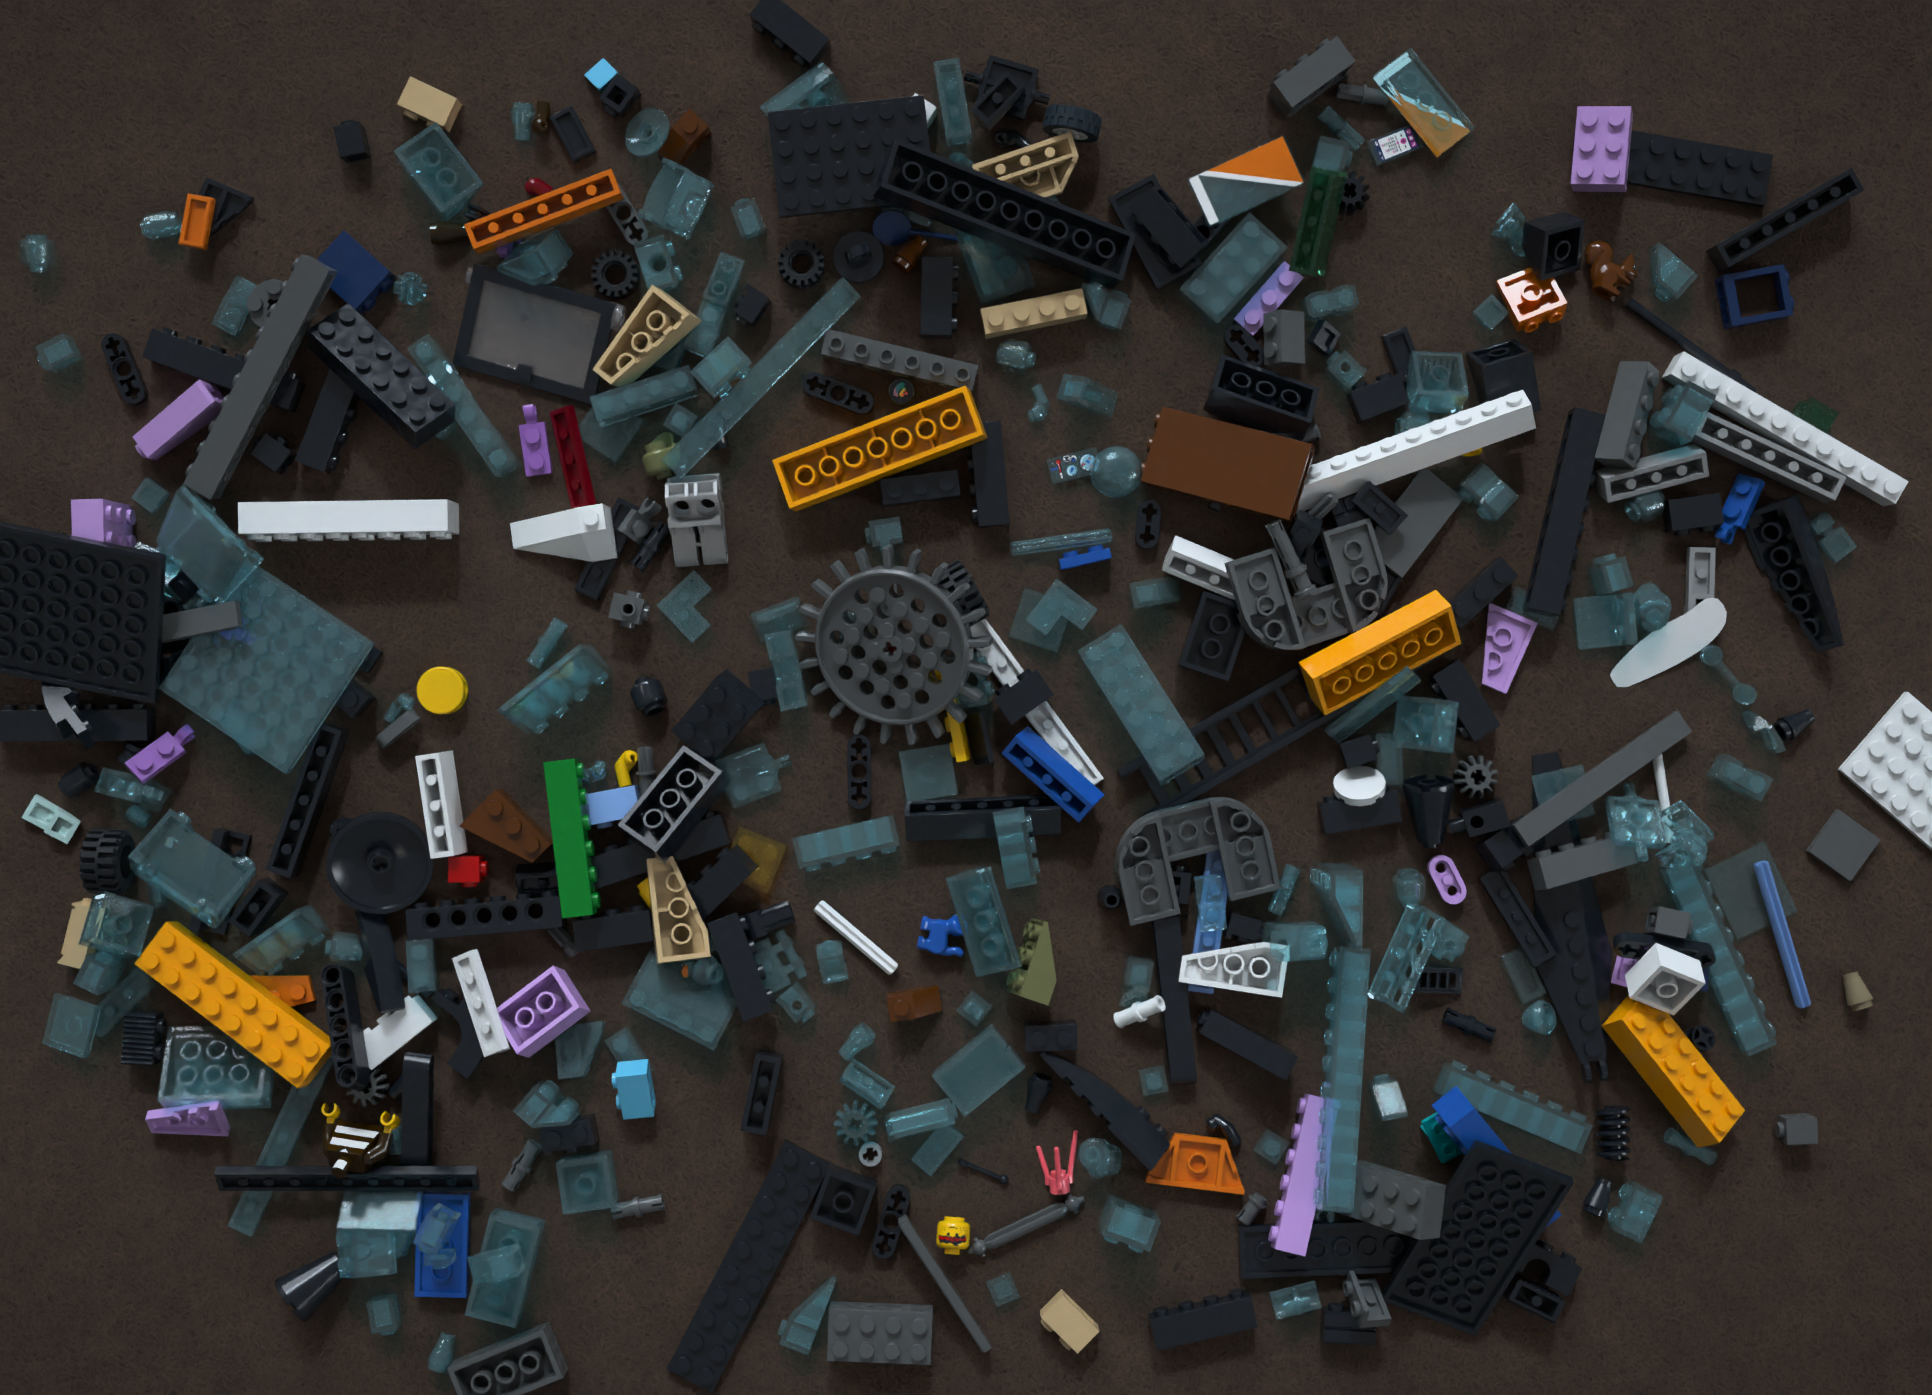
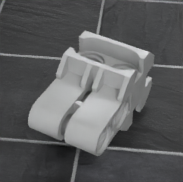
M720 473L667 478V483H665L666 507H668V528L672 537L676 567L699 566V546L702 548L704 565L728 563L724 502H722ZM709 499L714 502L715 506L706 508L701 501ZM685 501L689 508L681 509L676 506V502ZM697 527H698V530H699V533H700V537H698V534H697Z

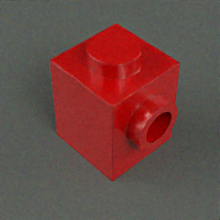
M455 855L448 857V883H461V887H477V883L485 881V876H488L489 864L488 861H484V855Z

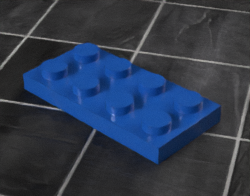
M419 1191L417 1193L414 1297L466 1298L468 1296L471 1193Z

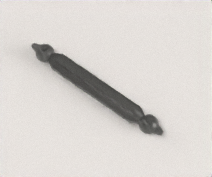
M1069 1193L1066 1195L1067 1199L1065 1202H1056L988 1234L984 1240L977 1237L973 1238L974 1242L972 1247L967 1250V1253L985 1257L987 1249H995L1063 1217L1068 1210L1077 1214L1080 1204L1085 1199L1083 1196H1071Z

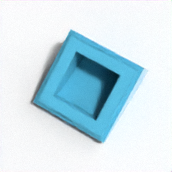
M602 58L585 74V77L602 94L618 72Z

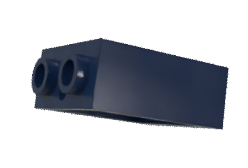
M1784 264L1726 274L1715 279L1724 330L1782 320L1793 315L1794 299L1789 294L1788 285L1790 277L1788 271L1785 270ZM1773 275L1779 311L1741 318L1735 281Z

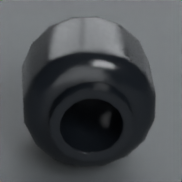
M649 676L637 679L635 681L636 685L630 690V696L636 711L645 714V716H654L662 712L668 700L661 681L650 679Z

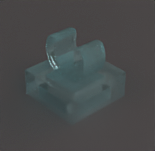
M971 990L956 1011L977 1027L992 1005Z

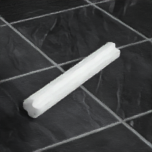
M820 901L814 908L816 914L888 975H891L897 969L898 964L825 901Z

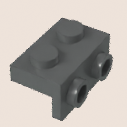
M1348 1271L1346 1281L1343 1282V1293L1345 1297L1349 1298L1351 1314L1356 1318L1359 1328L1390 1326L1391 1316L1376 1278L1357 1279L1354 1271Z

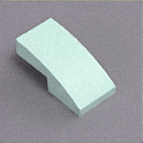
M38 794L33 797L21 817L44 829V833L66 844L69 843L81 823L75 816Z

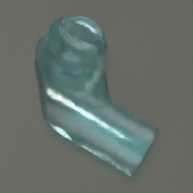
M601 760L596 761L594 766L585 769V778L582 781L591 784L603 779L607 774V763Z

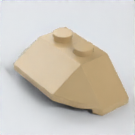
M1070 131L973 164L972 167L977 171L1048 198L1063 193L1079 156Z

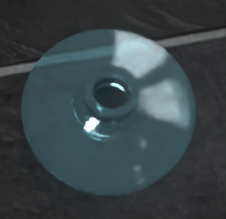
M652 107L641 110L631 119L625 132V144L632 154L638 157L650 156L663 146L669 133V120L666 114L660 109Z

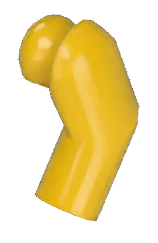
M627 750L623 752L615 763L619 788L632 785L629 772L638 762V756L635 751Z

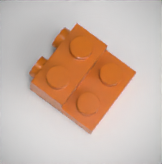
M1530 267L1497 280L1496 287L1507 305L1506 312L1517 332L1522 330L1526 333L1532 332L1539 327V323L1547 320L1549 323H1555L1566 312L1567 301L1553 277L1540 281L1536 279Z

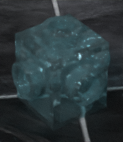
M1442 917L1437 926H1432L1428 931L1425 943L1431 948L1429 953L1441 961L1445 957L1452 962L1455 957L1458 958L1465 949L1464 944L1469 939V936L1462 929Z

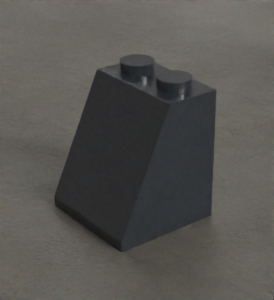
M1511 339L1466 352L1480 405L1523 390L1532 404L1533 412L1541 410L1531 350L1516 339Z

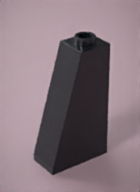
M1210 1007L1207 1012H1201L1196 1022V1025L1199 1026L1197 1030L1200 1034L1284 1080H1287L1298 1059V1056L1286 1046Z

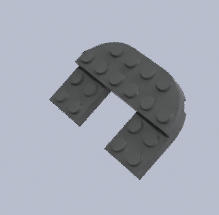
M1370 518L1319 533L1334 583L1319 587L1310 594L1300 598L1290 596L1275 547L1224 563L1239 610L1237 617L1246 633L1256 642L1267 648L1289 651L1306 648L1310 645L1355 632L1368 625L1378 615L1377 611L1382 601L1386 598L1388 587L1386 568Z
M1212 797L1157 810L1142 816L1132 823L1123 834L1116 852V871L1119 876L1130 926L1181 914L1170 862L1219 850L1230 901L1281 889L1270 834L1260 817L1250 807L1240 801L1227 797Z

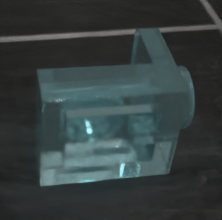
M829 940L816 946L817 960L823 984L849 979L842 941Z

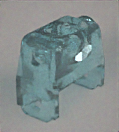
M663 158L661 161L663 169L652 183L643 210L639 209L637 216L659 228L689 240L715 185L694 174L686 167L670 159Z
M1313 921L1265 922L1262 942L1270 943V953L1273 957H1276V962L1321 960L1326 958L1328 948L1327 930L1319 923ZM1277 944L1287 946L1284 949H1280Z

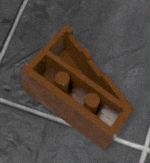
M502 788L495 789L460 824V827L532 863L538 861L553 846V839Z

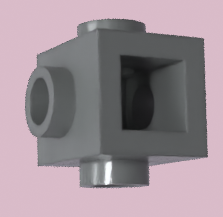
M627 590L626 595L614 592L608 618L620 620L619 626L634 629L635 624L642 625L643 621L648 620L650 606H647L648 600L641 599V593ZM632 605L633 611L629 614L628 608Z

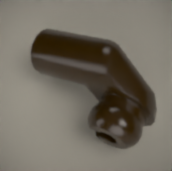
M537 102L536 116L530 123L532 131L537 135L543 134L549 128V102Z

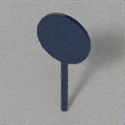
M898 210L881 212L874 219L872 226L875 238L880 243L888 246H896L903 243L910 234L951 241L959 240L958 236L911 229L909 218Z

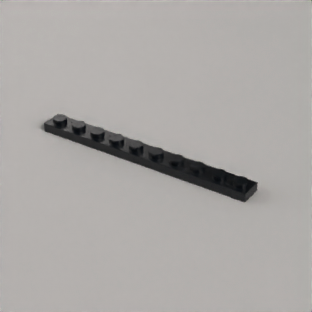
M312 1165L217 1166L214 1173L219 1191H479L481 1183L478 1167L468 1165L371 1166L365 1173L349 1171L343 1179L335 1177L331 1173L332 1168L330 1166Z

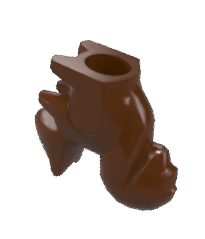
M1593 241L1588 244L1584 254L1586 262L1591 265L1589 275L1592 283V292L1609 302H1613L1615 297L1620 296V291L1617 287L1626 289L1627 286H1630V281L1637 278V268L1633 261L1634 256L1630 254L1623 260L1621 265H1617L1612 262L1614 253L1610 244L1604 241Z

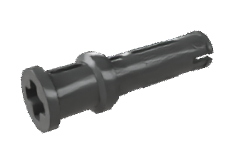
M1281 519L1265 525L1286 569L1284 576L1290 580L1294 588V597L1300 598L1315 591L1317 587L1311 583L1307 575L1306 564L1301 563L1297 557Z

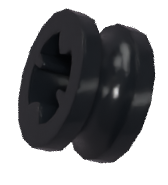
M468 203V211L464 212L463 215L475 221L488 216L490 213L479 206Z

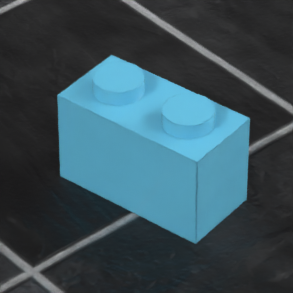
M649 1059L617 1062L616 1073H612V1086L618 1090L616 1106L618 1110H622L623 1120L654 1117L656 1097Z

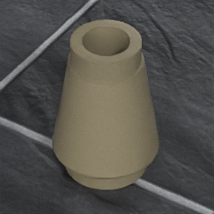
M1858 971L1842 975L1847 1006H1850L1852 1011L1873 1006L1871 1001L1873 997L1859 976Z

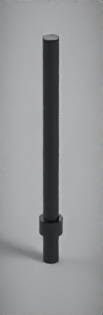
M1631 298L1625 306L1695 358L1753 392L1757 391L1754 386L1741 378L1742 374L1738 371L1727 368Z

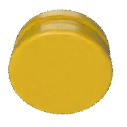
M434 667L427 670L420 677L417 684V697L421 705L431 713H454L467 700L468 684L464 676L456 669Z

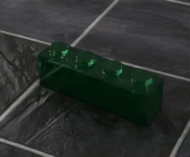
M1311 167L1289 271L1309 276L1325 275L1348 172L1326 167Z

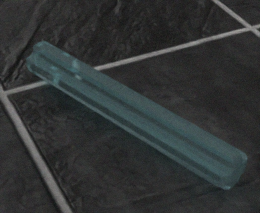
M1101 529L1015 541L1010 545L1011 553L1013 556L1110 543L1112 541V533L1110 529Z

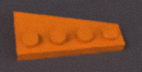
M249 975L290 1007L316 1000L310 975Z

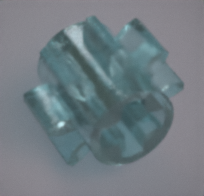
M407 272L402 276H398V281L394 283L393 293L399 294L398 299L402 303L415 305L419 301H423L428 285L422 284L423 278L420 275Z

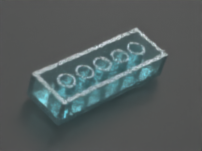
M1122 624L1077 651L1080 659L1161 786L1205 759L1203 750Z

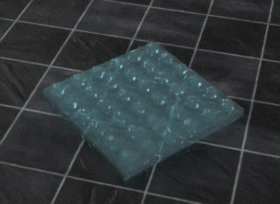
M244 558L214 603L215 605L239 601L243 627L192 637L159 689L283 773L289 774L375 643L250 559Z

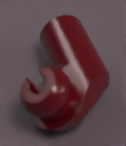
M531 178L525 184V190L528 194L540 196L553 191L551 185L539 178Z

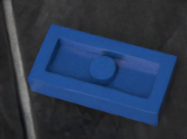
M1103 545L1089 547L1088 553L1078 555L1077 550L1063 553V558L1059 559L1058 563L1061 571L1109 560L1112 556L1110 548L1103 549Z

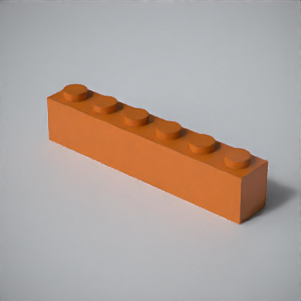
M608 169L464 224L473 249L480 255L624 200V197L612 169Z

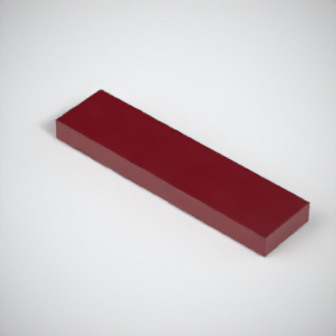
M574 405L551 411L549 413L571 509L595 505V495Z

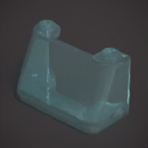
M182 484L175 492L156 538V543L158 544L156 549L160 553L166 554V558L170 557L199 588L197 593L207 602L214 600L218 604L224 603L260 565L264 558L256 550L253 551L246 546V542L237 536L214 513L216 509L211 503Z
M170 809L128 856L131 870L143 881L196 918L216 929L256 874V865L246 856L232 858L193 831L190 824L192 820L181 811L176 813Z

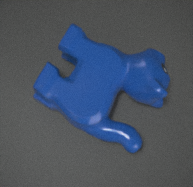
M955 914L950 919L943 920L929 919L927 916H923L920 929L929 931V937L919 936L917 949L928 950L937 955H957L962 957L964 951L961 948L948 947V934L964 936L967 933L966 924L962 917Z

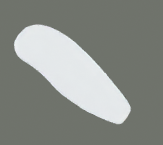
M1707 598L1684 615L1657 628L1635 645L1614 667L1610 674L1614 684L1617 687L1631 686L1659 674L1699 652L1723 629L1727 615L1724 605L1717 598Z

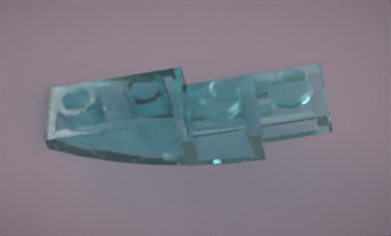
M723 252L720 253L696 315L702 322L689 332L684 344V350L705 358L710 356L731 307L745 260Z

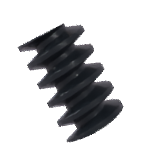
M1604 1105V1109L1596 1111L1597 1115L1604 1117V1120L1596 1122L1597 1125L1604 1127V1130L1596 1132V1135L1604 1137L1603 1141L1597 1142L1598 1146L1604 1148V1151L1597 1152V1156L1614 1161L1630 1160L1629 1157L1625 1156L1630 1153V1148L1624 1145L1630 1142V1137L1623 1135L1630 1132V1127L1624 1125L1630 1121V1117L1623 1114L1629 1112L1630 1107Z

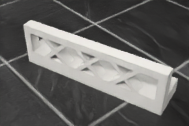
M470 950L452 958L483 1056L487 1057L509 1050L510 1046L505 1036L478 950Z

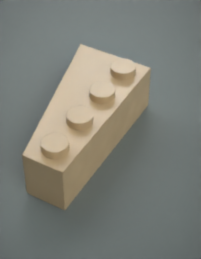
M652 285L592 370L611 385L625 390L700 324L702 320L669 294Z

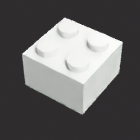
M1655 943L1625 974L1631 999L1671 1015H1675L1706 984L1699 960L1658 943Z

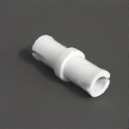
M1159 995L1144 1002L1137 1001L1131 1007L1114 1013V1021L1119 1028H1124L1136 1021H1146L1147 1017L1163 1012L1166 1008L1165 1002Z

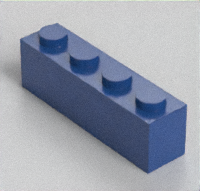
M1028 726L1017 734L1002 752L1010 762L1078 823L1091 812L1105 795Z

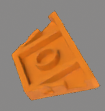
M1174 1133L1169 1140L1170 1145L1155 1167L1151 1171L1149 1170L1145 1176V1182L1242 1195L1245 1192L1227 1140L1224 1138Z

